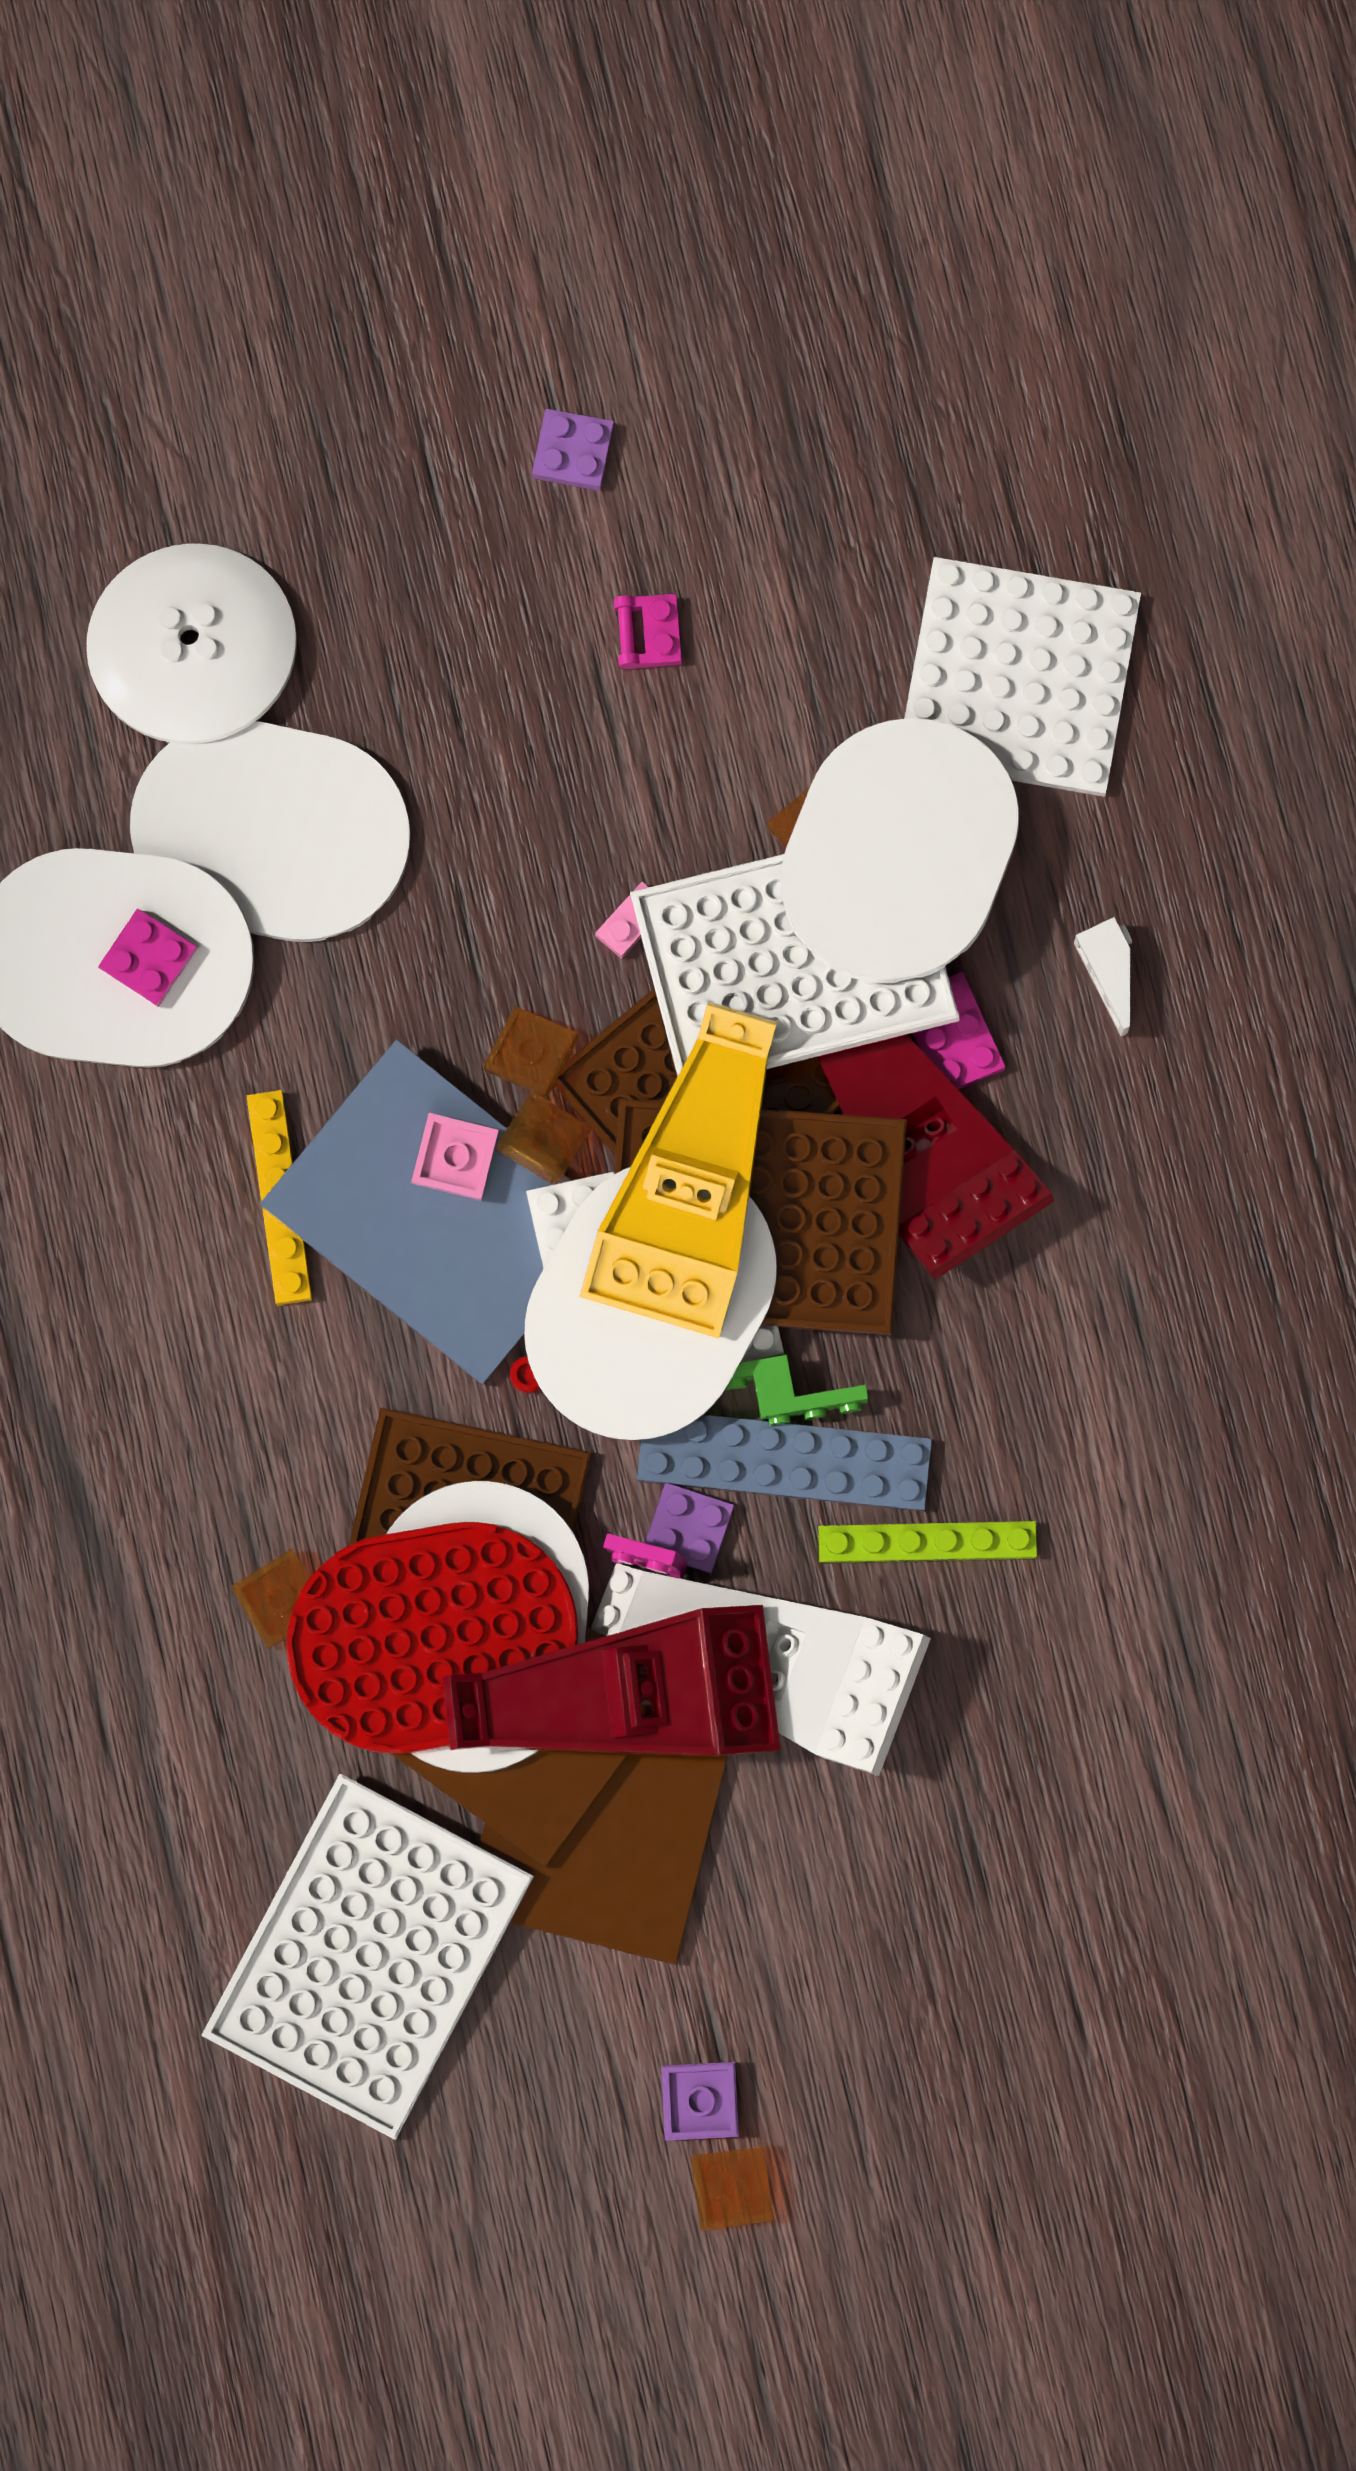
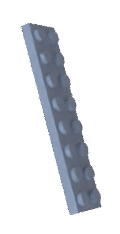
M702 1415L699 1419L674 1433L658 1438L641 1440L637 1482L664 1485L668 1483L683 1487L924 1512L932 1439L786 1423L770 1426L767 1421Z

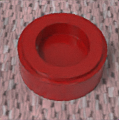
M528 1356L516 1360L510 1369V1379L515 1389L525 1394L535 1393L541 1388L530 1367Z

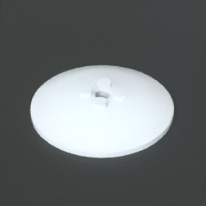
M209 544L174 545L151 552L131 563L110 582L100 596L93 610L87 633V659L90 673L99 694L110 710L128 726L146 736L179 744H198L223 739L238 733L261 718L272 707L284 690L294 666L297 646L296 627L290 605L273 577L263 567L243 554L228 548ZM187 630H194L199 633L198 640L190 645L183 644L180 641L181 635Z

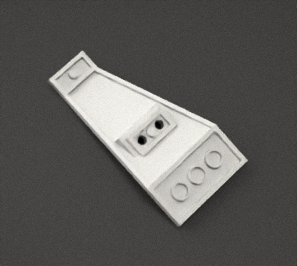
M615 1564L591 1626L594 1631L605 1637L700 1608L763 1605L778 1732L822 1758L877 1776L880 1775L931 1638L867 1617L645 1572L622 1564Z

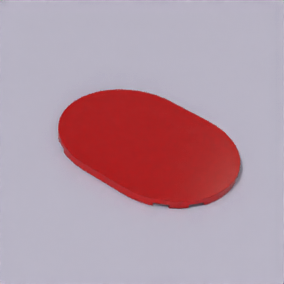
M482 1522L449 1523L363 1539L336 1552L334 1556L314 1571L300 1591L288 1624L287 1661L295 1689L302 1702L313 1717L333 1735L344 1742L371 1752L384 1754L415 1753L450 1747L442 1677L483 1673L577 1645L578 1620L574 1600L564 1576L555 1563L536 1544L521 1534L494 1524Z

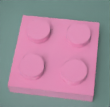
M429 1113L411 1184L481 1201L499 1130Z

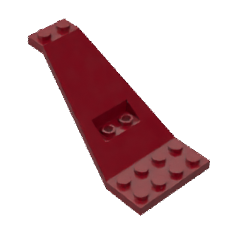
M907 1034L817 1056L844 1115L907 1119L898 1234L935 1280L1055 1202L1052 1193L1019 1154Z
M763 1605L700 1608L483 1673L442 1677L450 1750L492 1748L710 1757L781 1750ZM636 1667L640 1669V1678L637 1676ZM641 1703L645 1707L644 1714L641 1712Z

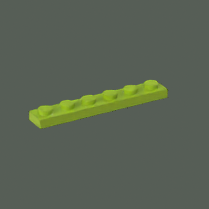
M1036 1521L818 1526L819 1563L1037 1558Z

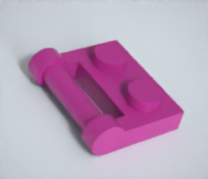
M676 594L638 597L625 595L613 599L614 610L618 612L621 647V654L618 655L619 668L635 669L682 665ZM632 611H642L645 654L635 653Z
M608 1533L606 1535L603 1548L612 1553V1562L622 1565L625 1563L635 1564L659 1573H668L670 1577L683 1579L687 1568V1560L676 1551Z

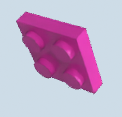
M137 908L98 968L159 1007L198 948Z

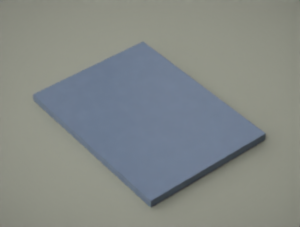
M395 1040L260 1202V1206L483 1385L524 1335L528 1303L536 1282L543 1271L526 1191L571 1180L398 1040ZM429 1113L499 1130L481 1201L411 1184Z

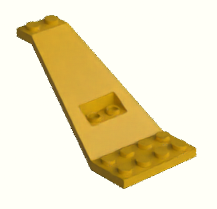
M708 1002L698 1039L598 1229L580 1297L719 1339L740 1267L768 1055L777 1021ZM664 1180H674L676 1182V1187L668 1188L665 1185ZM702 1189L708 1190L711 1193V1198H702L699 1191Z

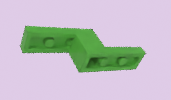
M787 1355L740 1363L726 1387V1390L741 1389L748 1386L747 1381L754 1380L761 1421H769L770 1426L788 1424L791 1422L790 1417L804 1415L805 1420L822 1418L826 1416V1411L840 1409L841 1414L862 1410V1404L868 1403L866 1384L794 1397Z

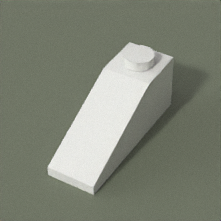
M1115 917L1077 934L1074 945L1122 1037L1128 1033L1130 1027L1129 944L1132 943V939L1125 925L1119 926Z

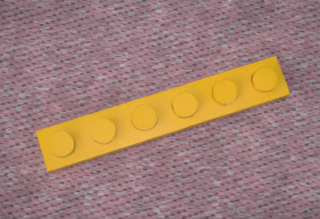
M282 1090L246 1095L261 1201L293 1164ZM262 1207L276 1305L312 1301L304 1241Z

